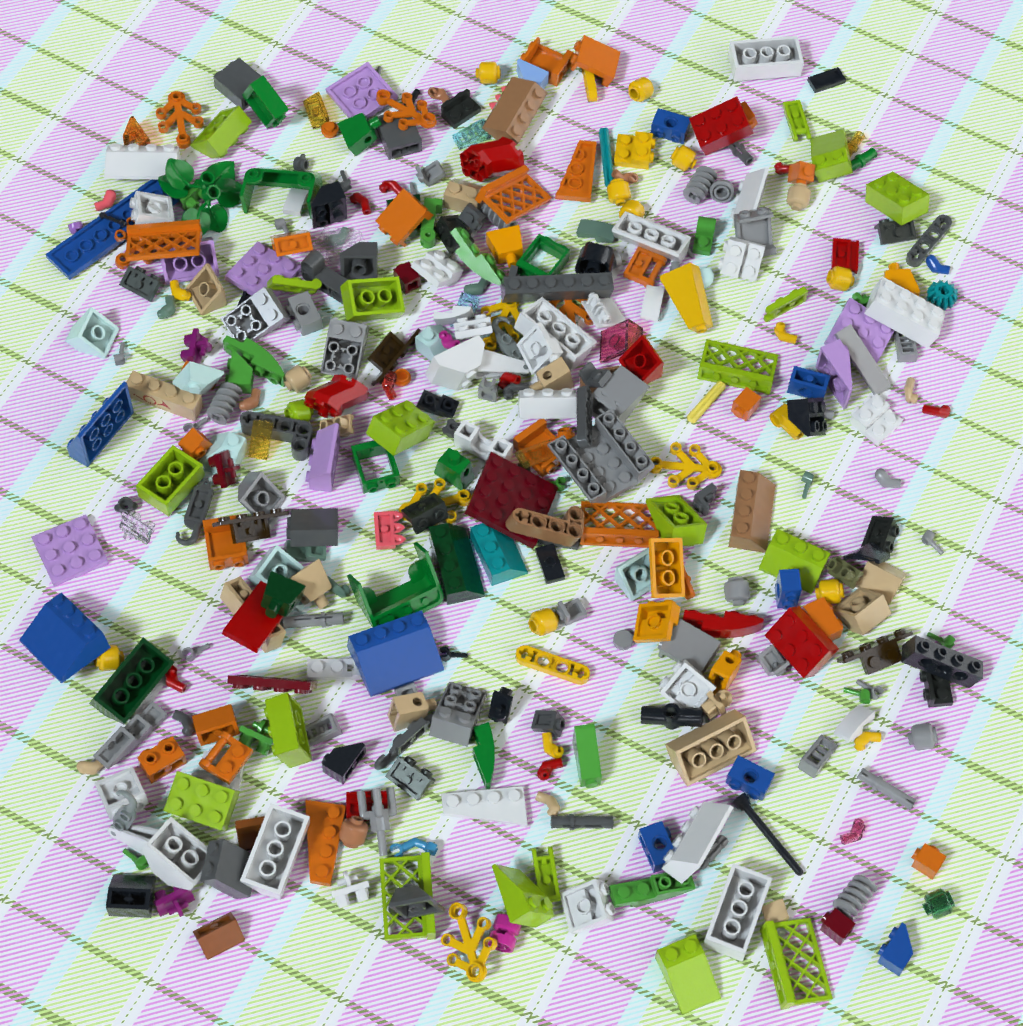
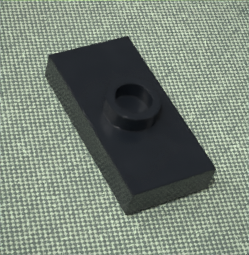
M554 543L535 548L545 583L550 584L565 580Z

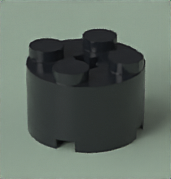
M590 241L586 242L585 246L581 248L575 266L576 274L612 272L615 262L613 248Z

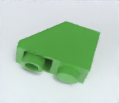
M232 351V356L228 358L227 369L230 370L229 374L225 376V382L239 386L242 389V394H251L254 381L253 369L236 351Z

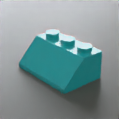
M484 523L470 527V539L491 586L528 574L513 538Z

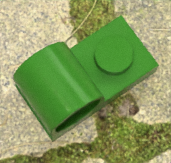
M698 217L692 250L694 254L710 256L716 225L715 218Z

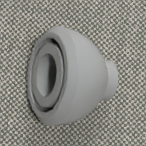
M718 179L711 185L709 193L714 201L725 203L733 198L734 187L730 181Z

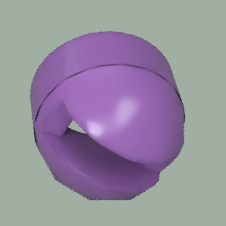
M82 221L68 224L71 234H75L83 228Z

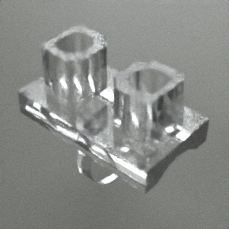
M135 510L131 513L122 512L119 528L124 532L123 538L127 541L131 538L138 539L147 545L155 531V523L150 520L145 523L141 522V515Z

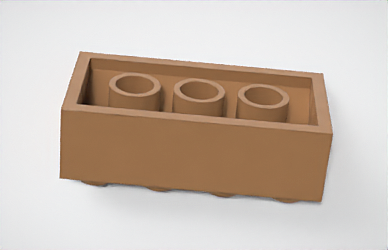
M512 77L482 129L496 140L506 137L518 144L548 92L535 81Z
M740 470L728 547L765 553L768 548L776 485L759 472Z

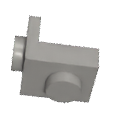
M435 160L423 169L419 165L415 167L418 172L416 174L418 180L421 183L424 182L428 187L446 176L438 160Z
M579 598L565 604L559 601L557 604L556 613L559 620H563L565 626L587 617V612Z
M774 645L768 646L755 656L768 676L776 675L778 677L787 671L786 667L790 665L789 661L782 659Z

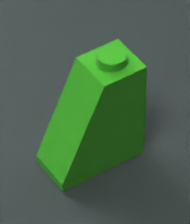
M595 724L574 726L572 744L580 787H597L601 784L602 774Z

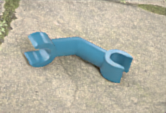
M412 838L402 844H392L390 851L399 849L400 852L395 854L394 857H402L405 851L416 846L435 856L438 845L433 842Z

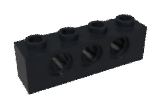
M917 635L902 645L901 662L967 688L972 687L983 679V661Z

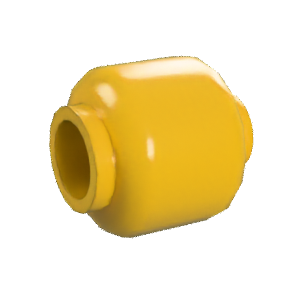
M495 61L481 62L479 68H476V79H480L483 85L496 84L498 79H501L500 65H497Z
M640 77L629 84L628 93L634 101L642 102L653 95L654 87L648 78Z
M685 145L677 146L670 157L672 165L682 171H687L689 168L693 169L697 162V159H695L696 152Z
M622 178L610 181V184L607 186L609 202L616 204V206H623L625 202L631 199L629 183Z
M628 200L619 211V218L625 211L642 218L645 215L644 206L637 200Z
M839 266L830 269L826 277L829 287L838 291H847L854 285L855 277L850 269Z
M836 578L821 580L819 587L815 588L816 599L824 597L831 605L838 604L842 598H845L843 583H839V580Z
M542 608L530 615L528 625L533 633L544 636L557 629L559 617L552 609Z
M109 644L111 648L94 660L95 667H98L101 671L117 670L121 662L124 661L123 650H119L117 645Z

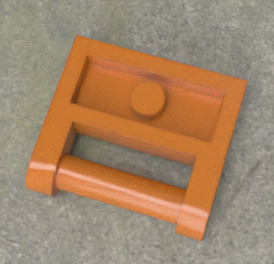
M638 246L623 273V277L642 284L645 288L647 285L654 286L661 268L667 263V258ZM654 261L656 265L649 278L644 275L651 262Z
M222 731L219 735L220 739L205 759L202 758L198 764L207 772L230 785L253 754V749L236 740L229 733ZM225 744L230 745V748L216 766L212 765L211 763Z

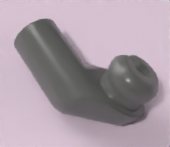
M521 382L519 384L510 383L503 389V397L506 400H511L514 393L527 389L530 385Z
M175 710L172 719L182 723V733L184 735L191 736L193 731H195L192 717L179 710Z

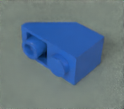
M903 922L899 928L894 926L888 936L891 939L888 945L883 943L877 953L880 955L877 963L897 976H900L913 955L907 927Z

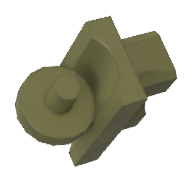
M838 556L836 559L831 558L826 566L829 569L828 574L853 590L856 582L864 574Z

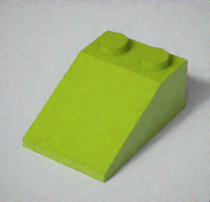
M845 129L810 139L812 164L815 165V175L819 183L853 173Z
M680 495L646 498L645 502L656 529L659 530L660 538H682L683 546L703 544L707 523Z
M498 864L492 865L510 923L536 928L555 916L552 902L548 896L520 869Z
M696 934L656 951V962L682 1015L721 999L705 952Z

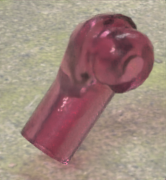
M858 818L853 821L850 833L840 835L842 845L862 839L866 828L862 819Z

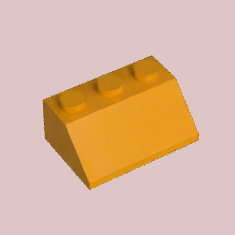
M682 538L648 539L651 598L685 597Z

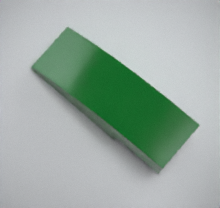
M489 722L473 727V736L477 746L473 747L472 756L485 789H490L494 774L495 746Z

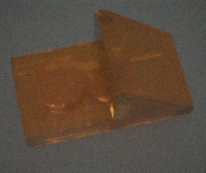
M131 116L123 133L124 145L135 142L139 146L151 144L150 139L134 116Z

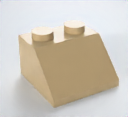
M456 178L450 180L443 194V207L462 212L466 205L471 203L480 211L483 203L479 204L475 198L483 186Z
M860 587L833 607V613L851 632L860 635L868 634L872 628L885 621L886 617L892 614L883 594Z

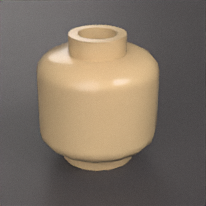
M795 183L788 189L787 204L795 211H801L808 207L811 190L806 184Z
M296 365L285 373L286 381L284 384L289 391L294 390L296 393H300L311 385L312 375L305 366Z

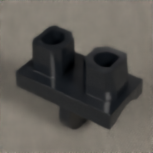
M501 687L500 691L494 690L492 694L488 718L496 723L502 721L507 725L513 702V691L511 689Z

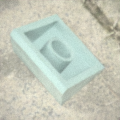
M649 548L628 559L615 569L614 581L630 601L651 590Z

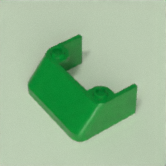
M267 167L251 168L245 173L239 195L245 214H248L255 185L307 189L309 192L306 202L310 219H312L311 203L322 186V177L320 173L315 171Z
M418 542L413 543L419 561L411 564L408 569L410 581L377 597L371 588H362L358 580L351 574L347 575L356 601L372 628L421 610L424 613L442 603L444 594L430 555Z

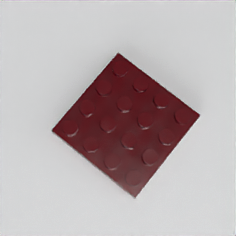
M490 452L464 514L533 549L537 544V538L511 532L507 529L505 522L516 508L548 515L558 487L511 461Z
M240 674L228 675L227 684H233L232 688L247 689L253 686V690L265 691L272 690L273 687L274 692H290L294 689V693L297 694L312 693V690L317 689L318 681Z

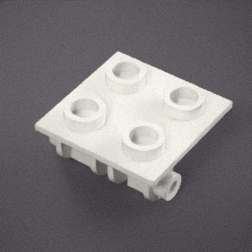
M593 292L588 295L587 301H581L597 329L628 325L612 298L599 299L598 294Z

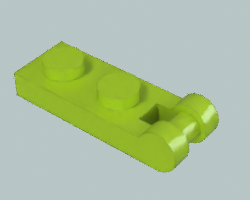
M274 275L267 282V288L292 293L308 291L310 295L315 294L322 286V282L317 278L312 281H306L299 277L284 278L282 275Z

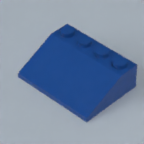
M123 381L111 396L104 400L100 409L95 411L88 423L80 428L77 436L69 441L67 445L69 457L89 467L132 416L134 411L127 382Z
M62 592L44 604L19 639L20 643L61 684L111 648L104 633Z
M422 610L348 636V651L360 672L370 697L444 671L432 631Z

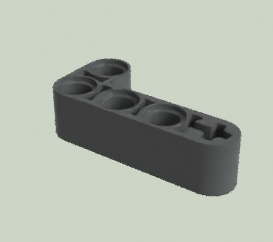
M312 250L301 262L303 279L306 281L319 279L322 282L319 290L343 304L340 286L348 279L325 266L323 255L317 250Z
M246 411L241 414L240 425L245 435L291 443L292 456L295 460L304 461L308 458L313 438V428L309 422Z

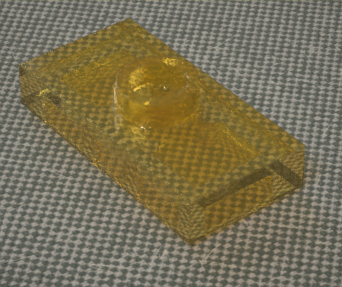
M253 420L248 457L268 460L273 422Z

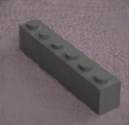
M612 272L503 277L500 288L502 303L537 301L541 297L547 301L588 299V295L593 292L598 294L599 298H610L614 290Z

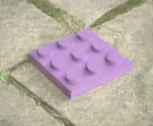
M366 62L325 88L326 93L347 118L359 113H364L370 118L388 105L382 106L376 101L378 90H388L391 94L390 98L395 101L398 100V95L369 62Z
M257 241L225 274V280L239 289L245 290L252 296L263 287H267V282L274 275H282L284 278L297 277L301 272V266L284 256L277 257L274 250ZM272 290L276 297L282 293V291Z
M849 298L824 344L827 345L836 341L837 338L834 334L851 324L877 363L895 330L864 314L866 307Z
M86 514L32 536L33 543L54 587L109 564Z

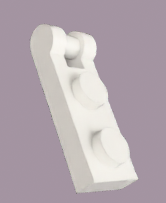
M307 659V680L362 679L353 659ZM348 667H353V671H347Z

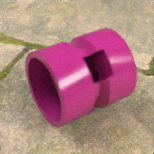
M507 914L496 915L493 923L495 930L490 932L489 937L497 940L495 950L512 953L517 942L515 936L519 935L522 925L510 923ZM491 940L488 942V945H489V946L492 945V941H491Z

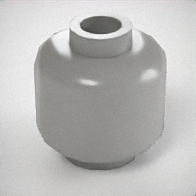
M742 576L728 578V581L724 583L726 601L733 603V606L744 605V601L750 599L749 582L743 579Z
M930 723L913 725L911 733H907L909 745H914L917 751L933 749L935 743H938L936 727H932Z

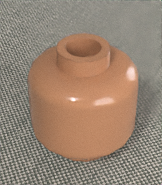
M351 816V818H346L342 822L339 838L344 846L358 848L365 843L369 827L362 817Z

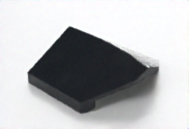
M870 542L844 555L843 560L855 559L873 561L875 564H880L889 560L890 554L874 542Z

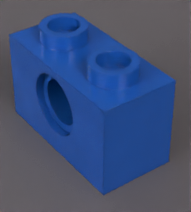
M658 108L651 124L650 133H653V136L684 144L690 129V117Z
M794 366L787 393L805 398L823 397L824 400L830 375Z
M799 569L779 570L774 587L777 608L788 610L789 607L797 606L802 591Z
M738 755L727 775L725 783L736 791L741 790L747 793L754 800L759 799L763 801L775 773ZM750 777L754 782H747L745 778Z
M662 821L640 828L638 832V839L653 873L662 870L661 868L665 863L663 860L664 856L674 847L670 840L672 838L671 832L667 826H664ZM655 844H663L665 848L658 849L655 847Z

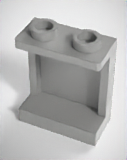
M759 207L754 211L743 210L738 214H734L735 237L765 245L763 257L777 254L776 247L772 241L771 218L774 217L773 212L767 207Z
M679 619L678 626H673L671 641L659 643L657 647L659 649L658 657L662 658L665 655L681 663L685 659L703 675L718 653L721 642L684 620Z

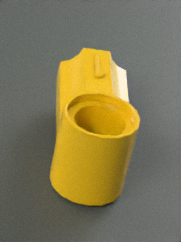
M782 404L769 415L773 425L778 428L782 427L794 440H799L803 437L804 433L788 419L787 404Z

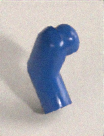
M934 255L927 256L926 264L931 272L949 274L950 266L941 265Z

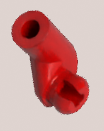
M778 162L774 165L775 172L779 175L788 174L789 165L791 164L783 165L782 162Z
M355 192L350 196L351 203H359L361 205L364 215L371 213L369 200L359 192Z
M172 665L164 675L166 685L180 693H184L187 685L178 680L177 668Z

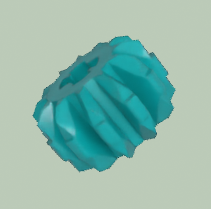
M941 280L937 283L933 281L927 290L926 298L927 301L945 311L947 308L951 309L957 301L958 289L954 288V284L949 285L948 280L945 283Z

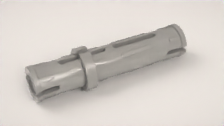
M321 612V614L283 617L284 629L313 626L326 628L327 625H344L343 612L328 614Z
M865 768L861 769L856 778L871 786L873 791L881 792L908 810H911L917 800L884 781L883 777H877Z

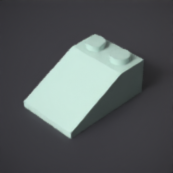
M275 545L266 552L248 577V580L257 586L260 581L267 583L271 571L289 578L303 569L304 566L278 545ZM300 601L294 607V610L301 612L305 605Z

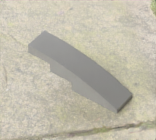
M152 701L140 715L136 714L125 727L120 726L93 757L104 767L110 769L143 742L168 717V714Z

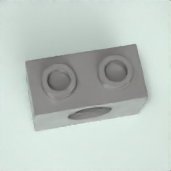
M308 291L287 298V313L289 317H293L294 327L296 331H300L302 337L323 329L322 318Z

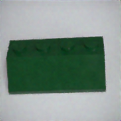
M450 523L428 527L429 541L447 605L485 597L467 529Z
M143 637L89 704L104 716L125 724L175 662Z

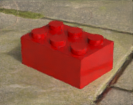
M738 96L689 118L705 156L754 134Z
M800 606L789 607L765 634V637L803 678L814 677L839 650Z

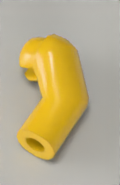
M178 280L170 281L171 293L175 299L180 301H189L191 299V293L180 288Z
M777 322L776 327H774V333L778 339L795 344L797 335L787 333L785 324Z
M862 732L860 736L855 738L854 748L857 751L865 750V745L869 742H881V732Z

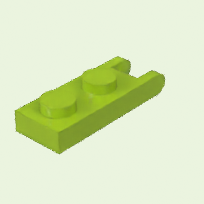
M801 101L783 102L782 107L793 141H798L797 135L804 134L807 140L811 139V132Z
M803 286L792 290L785 297H779L774 303L766 307L765 312L767 314L764 315L763 320L769 322L806 302L808 290Z
M552 846L548 847L549 855L537 856L536 848L531 849L537 887L548 896L551 902L560 901L561 897Z

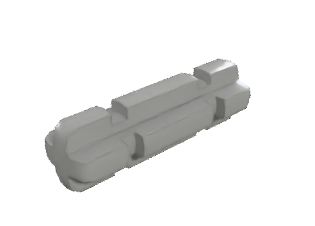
M724 835L718 836L700 869H706L709 862H712L721 850L727 846L729 840Z

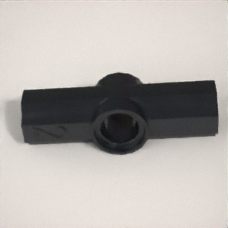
M674 703L666 704L664 707L642 706L641 724L664 725L671 730L677 729L680 726L702 727L703 709L680 708Z

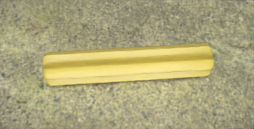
M717 381L687 415L689 422L694 424L725 390V383Z

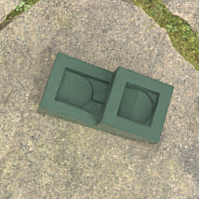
M580 220L576 231L578 238H595L597 243H613L615 239L612 233L614 225L596 220Z
M286 540L284 543V551L298 562H314L317 559H320V561L326 560V546L291 547L290 540Z

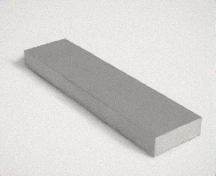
M851 324L834 334L837 340L840 339L848 347L850 360L873 395H879L891 387V384Z

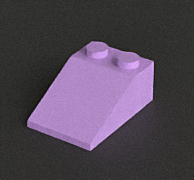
M838 339L820 347L815 368L819 373L830 375L828 387L843 410L847 409L853 389L850 354L848 347Z

